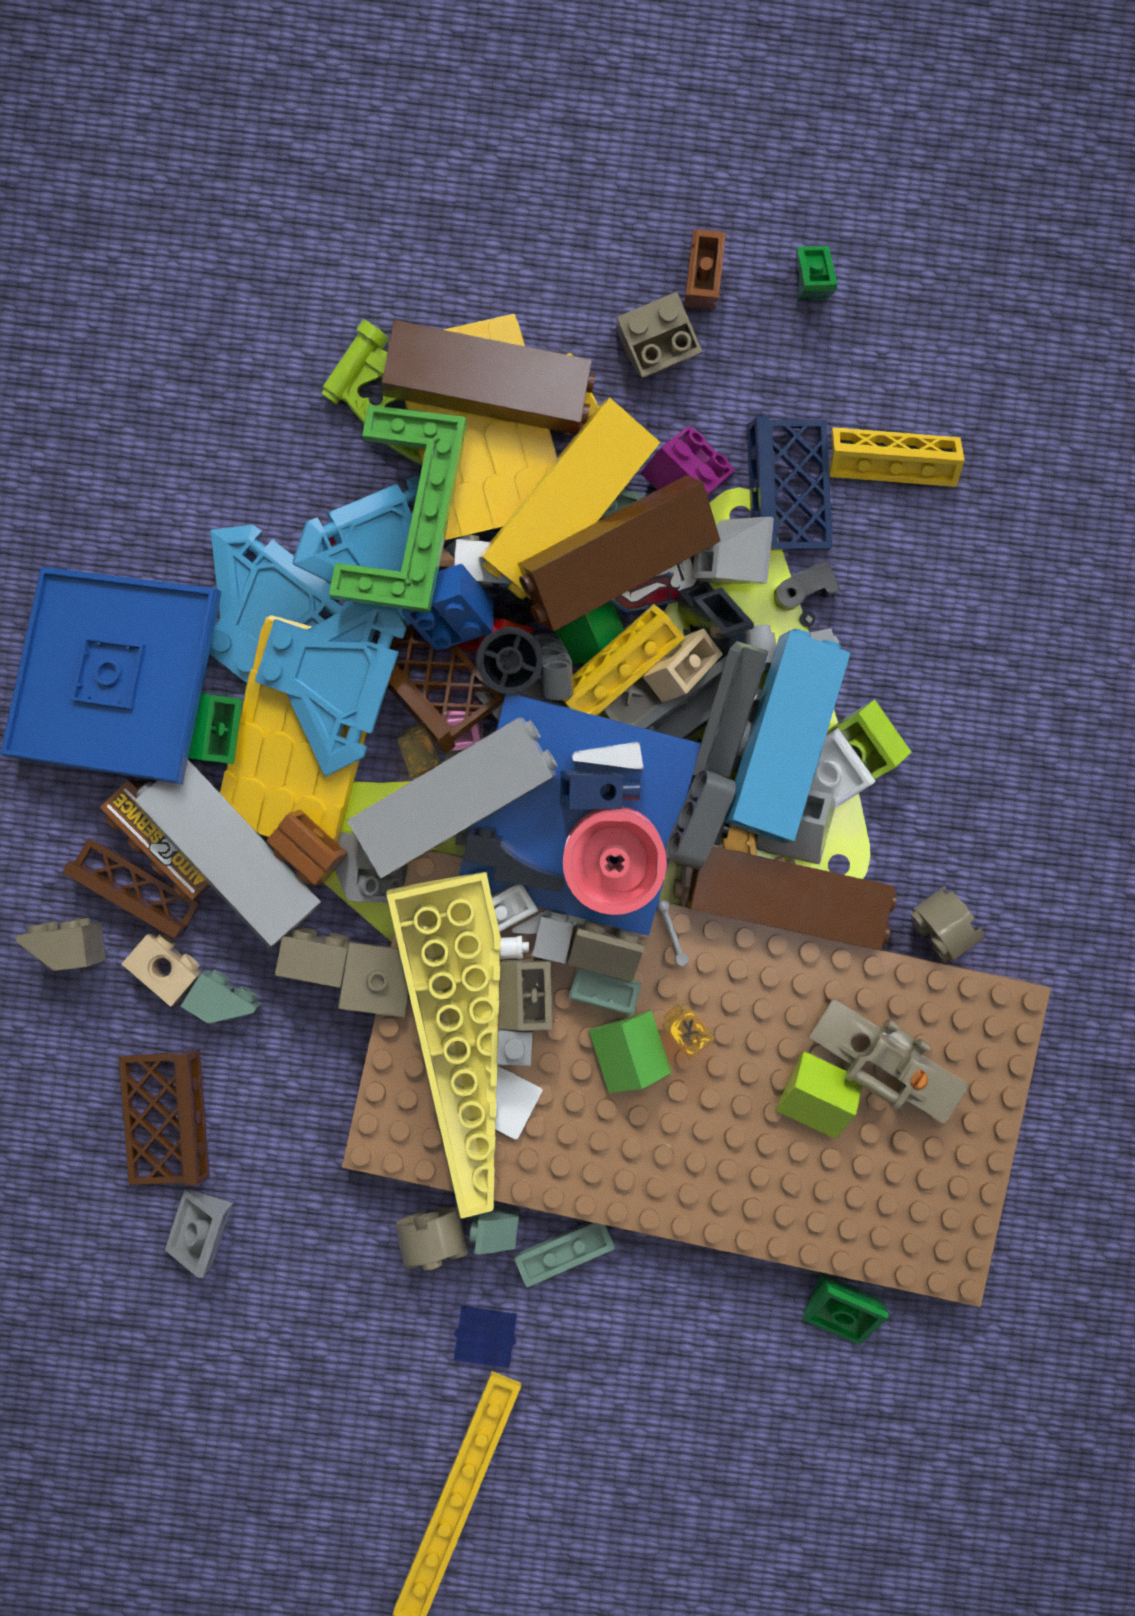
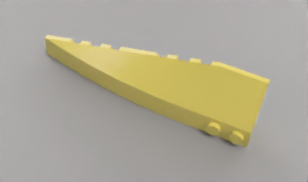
M481 872L387 890V900L461 1219L490 1212L494 1208L501 936L487 873Z

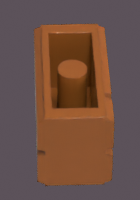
M700 229L693 230L683 306L708 310L716 309L719 299L726 233Z
M301 809L287 814L278 825V828L267 839V843L273 848L274 856L280 861L289 862L297 870L296 875L301 881L306 884H313L314 886L325 882L348 854L345 849Z

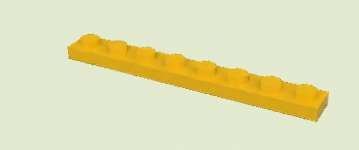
M491 1370L395 1603L392 1615L427 1616L520 1391L521 1382Z

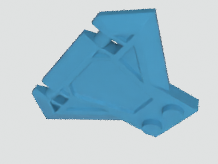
M413 476L406 479L408 490L404 492L401 491L398 484H394L328 512L329 524L324 526L321 525L318 517L306 521L292 564L329 583L332 581L335 563L401 572L413 511L410 512L408 504L412 503L413 506L415 504L420 477ZM334 536L336 544L331 546L328 539ZM398 609L405 625L409 624L410 622L402 614V609Z
M255 525L210 530L217 589L222 593L219 603L220 620L214 628L209 654L246 683H248L250 670L253 669L259 636L266 617L273 615L313 627L324 621L320 616L324 610L328 611L331 615H335L354 605L353 602L346 601L341 606L329 596L331 585L325 580L293 565L294 556L273 539L267 546L259 542L258 538L262 531ZM249 550L258 556L253 563L245 557Z
M356 603L307 630L274 619L255 682L287 693L324 776H328L365 757L368 746L359 743L362 731L371 734L373 732L399 653L390 649L393 637L396 636L403 639L407 629L397 608ZM376 630L381 631L377 644L372 643ZM345 725L350 726L346 738L341 736Z

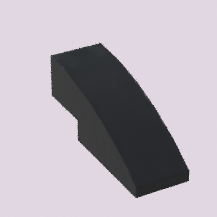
M706 581L678 590V612L697 630L704 628L710 637L725 639L754 629V623L723 588L714 590Z

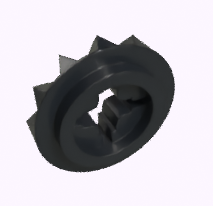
M499 590L497 596L492 597L494 617L496 619H505L521 625H527L536 621L530 610L533 603L528 597L521 600L510 590L508 592ZM519 604L515 609H512V606Z

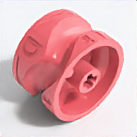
M622 806V809H594L583 815L570 830L565 843L563 872L567 885L573 895L588 908L610 915L630 913L651 901L662 886L667 868L664 845L655 826L640 812ZM610 856H619L618 863L612 864L609 859Z

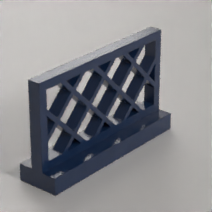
M769 417L754 418L747 424L751 518H774L771 550L832 549L827 420H769ZM772 428H782L791 437L782 449L773 441ZM805 429H818V443L813 448L800 437ZM794 441L807 453L798 465L785 453ZM810 457L819 465L820 474L814 481L801 469ZM779 458L793 470L784 481L774 472V463ZM795 474L808 485V488L800 496L787 485ZM781 489L794 501L785 513L776 505L775 496ZM811 490L821 498V507L816 512L803 501ZM797 506L810 517L801 529L788 517ZM782 522L796 534L789 542H777V528ZM813 522L822 529L823 542H813L804 533ZM798 538H800L803 542H796V541H797Z

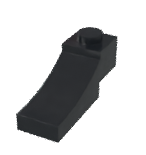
M477 827L476 832H469L464 861L496 866L495 880L562 892L564 874L538 867L520 858L502 843L503 836H497V830Z

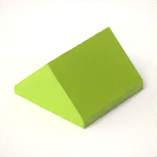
M802 1051L775 1111L836 1139L856 1116L862 1086L854 1080L849 1082L844 1079L846 1070Z

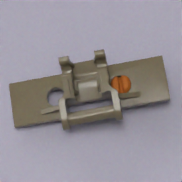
M832 998L808 1036L851 1064L844 1079L849 1082L854 1080L888 1102L890 1108L896 1112L907 1100L945 1124L969 1087V1084L922 1055L924 1052L927 1053L931 1047L929 1043L910 1036L899 1028V1024L891 1019L886 1020L881 1027H878L834 998ZM858 1033H863L869 1038V1046L862 1052L854 1051L851 1046L852 1038ZM870 1061L900 1080L901 1082L895 1091L861 1070L865 1062Z

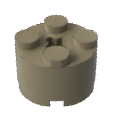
M943 886L912 909L913 913L910 914L913 919L912 926L922 938L928 936L934 945L932 947L934 954L942 963H945L947 960L954 961L985 938L981 927L976 931L972 927L971 923L976 920L972 913L953 891L947 894L946 886Z
M457 1206L436 1207L437 1212L426 1213L424 1210L397 1221L395 1229L405 1269H413L422 1265L423 1270H432L442 1266L443 1259H457L468 1254Z

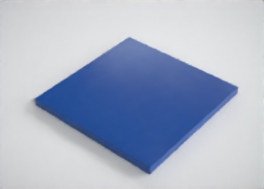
M41 567L0 755L9 758L183 785L222 592L216 588Z
M517 694L505 695L497 730L517 718H524L526 722L531 720L541 738L537 739L543 752L548 749L558 765L554 769L557 776L474 824L470 831L476 832L477 827L497 830V836H503L502 843L520 858L538 867L564 874L563 856L569 832L583 815L594 809H568L560 804V771H609L622 774L623 780L640 781L639 801L623 800V806L640 812L651 821L657 829L665 849L687 797L701 743ZM638 742L640 743L644 769L573 761L572 755L577 751ZM607 785L602 786L601 795L607 792ZM611 855L609 858L612 864L618 863L619 856L614 857ZM463 857L459 876L486 872L492 895L515 885V883L495 880L496 866L464 861ZM565 876L562 892L524 885L537 907L647 936L650 934L662 889L661 886L655 897L638 910L626 914L610 915L599 913L582 904L571 892Z

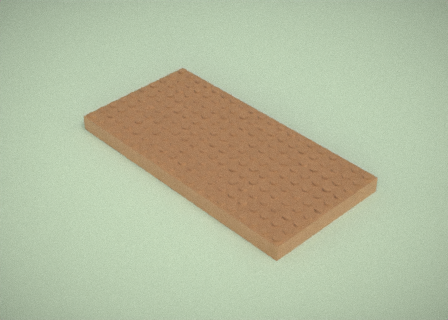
M430 850L409 863L404 886L459 876L463 856ZM668 902V913L683 953L687 954L689 961L685 966H680L676 963L675 956L677 954L662 913L656 908L649 936L637 933V936H639L638 940H641L644 944V950L633 980L642 983L633 1015L652 1010L672 1073L643 1089L609 1093L589 1029L632 1015L569 999L577 968L567 965L577 926L574 925L565 964L551 961L552 1030H533L531 1066L498 1065L542 1088L543 1091L518 1139L515 1140L495 1129L494 1201L981 1307L1050 996V987L889 950H876L691 910L680 904ZM537 907V912L500 931L501 938L522 936L523 942H529V953H523V959L538 958L532 956L537 933H513L512 929L546 911L547 909ZM604 926L606 927L605 931L617 933V927ZM395 930L393 933L391 948H398ZM408 991L404 1017L383 1014L375 1015L342 1167L455 1192ZM832 998L878 1027H881L888 1019L893 1020L899 1024L901 1030L917 1040L922 1039L931 1045L929 1051L922 1054L923 1056L969 1084L967 1091L945 1124L907 1100L896 1112L890 1108L888 1102L862 1086L856 1116L836 1139L775 1111L802 1051L808 1052L846 1071L851 1066L850 1063L808 1037ZM693 1019L690 1031L699 1032L697 1037L696 1033L690 1035L689 1039H691L693 1046H689L686 1039L685 1041L683 1039L684 1036L682 1035L688 1033V1030L683 1026V1020L687 1022L689 1028V1022ZM677 1020L678 1022L681 1020L677 1030L682 1033H678L684 1045L680 1039L678 1043L671 1033V1026ZM696 1023H697L698 1025L700 1024V1025L702 1026L703 1031H701V1027H700V1028L697 1027ZM863 1033L856 1034L851 1040L852 1049L857 1052L865 1051L869 1046L868 1036ZM866 1061L861 1070L894 1091L901 1082L870 1061Z

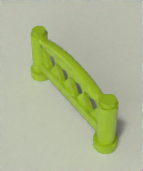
M363 319L355 330L358 335L322 386L324 389L321 394L335 405L340 400L346 402L354 414L365 424L368 405L372 404L369 398L360 397L358 391L362 385L383 377L387 352L383 348L390 339L373 324ZM383 396L382 403L377 406L386 407L388 404L399 399ZM387 444L399 454L422 466L418 448Z

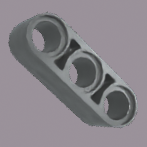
M555 633L534 635L533 637L541 646L544 658L542 673L537 680L544 697L551 700L570 698L573 695L572 661L561 637L556 636Z
M706 769L698 772L667 841L665 852L668 860L695 870H699L704 866L734 798L736 783L733 780Z

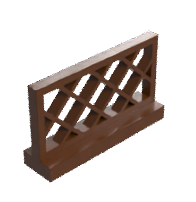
M410 624L406 627L403 639L396 636L393 637L390 649L395 650L398 647L408 648L406 660H396L387 688L446 754L456 746L454 740L502 705L505 698L501 693L485 684L479 675L477 667L457 645L445 648L450 649L452 652L451 662L434 661L436 651L427 641L416 640L418 631ZM414 648L430 649L428 661H413ZM410 669H427L425 681H411L409 679ZM433 669L449 670L447 682H431ZM455 670H469L471 672L470 683H453ZM429 689L446 690L444 703L429 702ZM452 690L469 691L467 704L450 703ZM475 691L489 692L493 697L484 705L473 704ZM448 712H465L464 720L452 728L447 722Z
M200 1049L184 1052L119 1056L129 1185L168 1183L198 1185L209 1178ZM174 1060L175 1074L168 1081L157 1068L163 1061ZM150 1061H156L153 1066L149 1063ZM138 1062L148 1071L139 1082L130 1075V1063ZM151 1075L164 1086L156 1097L143 1087ZM167 1091L177 1098V1107L172 1113L159 1102ZM137 1092L150 1103L142 1114L133 1107L132 1099ZM154 1107L166 1118L158 1130L146 1119ZM170 1123L179 1130L180 1139L175 1145L162 1134ZM140 1124L153 1135L145 1146L135 1139V1130ZM156 1139L169 1150L161 1162L148 1151ZM172 1155L182 1163V1174L174 1175L164 1166ZM142 1156L155 1167L149 1176H138L137 1162Z

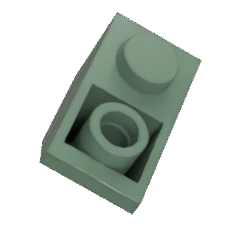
M214 969L212 972L207 970L200 974L180 1007L209 1024L252 1014L259 1010L263 1003L256 1000L258 997L256 993L243 986L238 989L229 983L230 978L227 975Z
M494 1205L493 1211L474 1215L469 1242L476 1243L474 1254H487L515 1249L520 1208Z

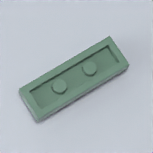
M587 1222L514 1254V1260L527 1288L615 1249V1244L606 1225Z

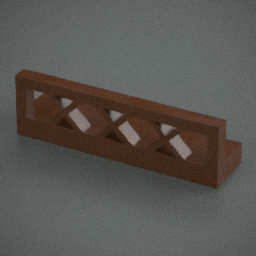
M88 838L76 860L68 861L62 871L65 875L174 939L184 934L201 905V902L196 899L183 898L174 890L172 885L92 838ZM92 849L103 854L105 868L94 870L84 864ZM110 859L114 860L119 864L112 866ZM120 867L129 869L134 884L121 886L116 883L113 869ZM107 871L108 877L101 874L100 872ZM138 875L146 879V881L139 882ZM153 883L158 886L161 900L151 903L145 900L141 885ZM135 887L136 894L128 889ZM166 892L175 897L167 898ZM180 899L190 905L182 921L171 915L169 901ZM162 903L164 910L160 909L155 905Z

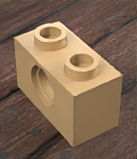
M703 628L686 635L685 639L658 661L643 678L663 703L687 694L723 654Z
M153 932L143 938L123 961L122 965L171 1007L181 1001L193 987L202 972L198 969L200 965L194 958L188 954L182 955L173 948L175 943L164 933L160 932L157 934ZM161 958H165L171 963L172 969L169 975L163 974L159 969Z

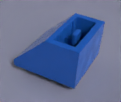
M462 563L438 571L430 613L402 609L404 617L435 651L493 633L494 602Z

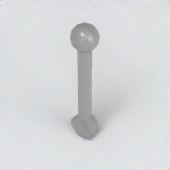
M660 900L657 904V910L663 915L676 951L675 961L678 965L685 966L689 958L681 949L668 913L669 903L665 900Z

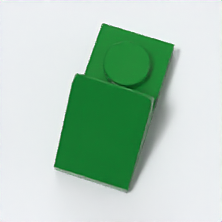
M829 246L797 247L796 263L799 273L797 299L830 298L837 290L838 284Z

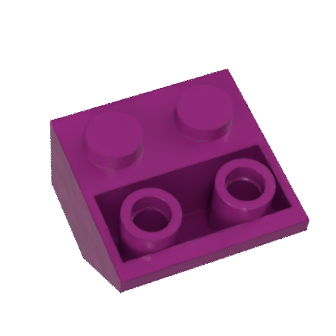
M689 425L664 444L640 474L657 490L688 475L703 481L709 498L735 469L729 464L725 456L717 453L706 442L700 432L694 430Z

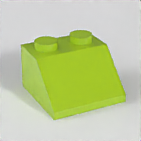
M875 699L830 728L826 734L828 735L838 728L874 779L897 767L911 753V750Z

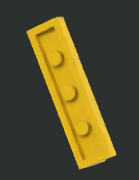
M832 428V455L829 464V477L957 487L965 461L960 437ZM840 440L852 441L855 444L841 443ZM874 443H883L887 447L877 446ZM906 445L916 446L919 449H910ZM939 448H950L953 452L942 451Z
M653 604L572 675L573 695L570 698L563 699V701L570 709L597 716L684 640L685 636L668 615Z

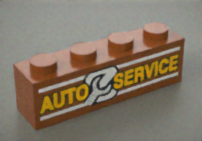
M127 780L100 807L106 813L104 819L114 829L119 830L121 828L129 836L127 842L133 849L139 853L144 851L151 858L150 865L162 876L167 875L175 883L173 888L180 896L185 899L189 897L191 900L200 898L211 886L136 807L135 799L138 798L136 793L142 786L135 780Z

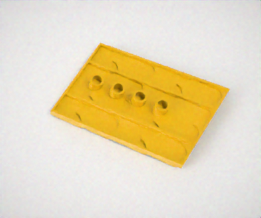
M515 314L444 329L525 346ZM404 400L407 410L466 417L468 422L445 540L504 526L557 460L549 429ZM418 448L421 463L423 465L426 449Z
M270 615L265 618L264 625L261 628L253 669L249 673L239 721L234 764L228 763L227 770L223 775L220 794L254 831L260 835L270 837L287 814L301 809L338 843L359 760L328 776H324L287 693L255 682L274 619L306 630L312 627ZM344 726L342 737H347L350 726ZM362 731L359 741L363 745L367 733L365 731Z

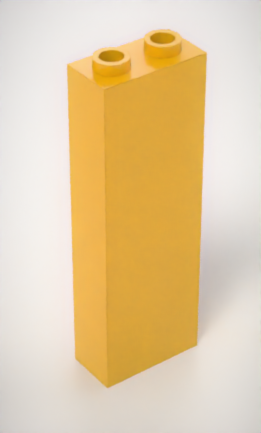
M611 398L604 400L479 557L485 562L482 568L496 579L500 575L511 583L507 588L521 600H524L525 597L531 599L530 595L525 593L520 584L519 577L522 574L518 563L596 523L661 442Z

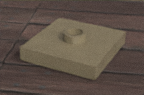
M348 941L338 1009L404 1017L408 987L399 949Z

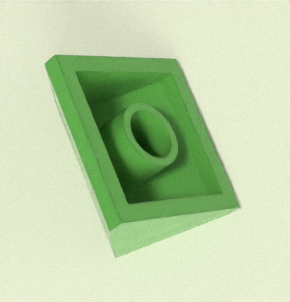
M652 1010L589 1029L609 1093L643 1089L672 1073Z

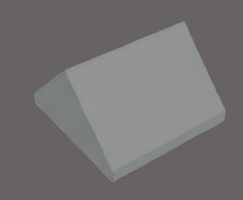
M184 1189L165 1251L197 1278H203L214 1263L233 1203L197 1191Z

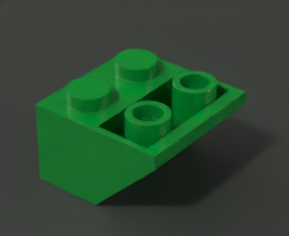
M201 693L188 758L234 764L242 699Z

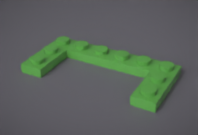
M368 405L362 434L365 441L426 450L401 572L335 563L329 590V596L332 599L430 613L468 425L466 417Z

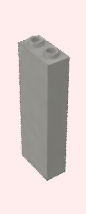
M524 718L515 719L347 820L380 879L390 875L557 776L554 769L558 765L548 749L543 752L537 741L541 736L531 720L526 722Z
M187 760L183 785L157 781L153 784L150 781L136 793L138 796L135 799L136 807L270 950L282 940V936L289 934L319 907L321 901L283 861L274 856V851L189 760Z

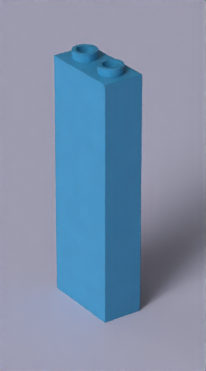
M792 629V631L790 630L779 636L735 779L736 792L723 821L724 823L781 843L795 841L850 657V652L840 649V644L829 640H823L822 642L811 638L809 632L800 629Z

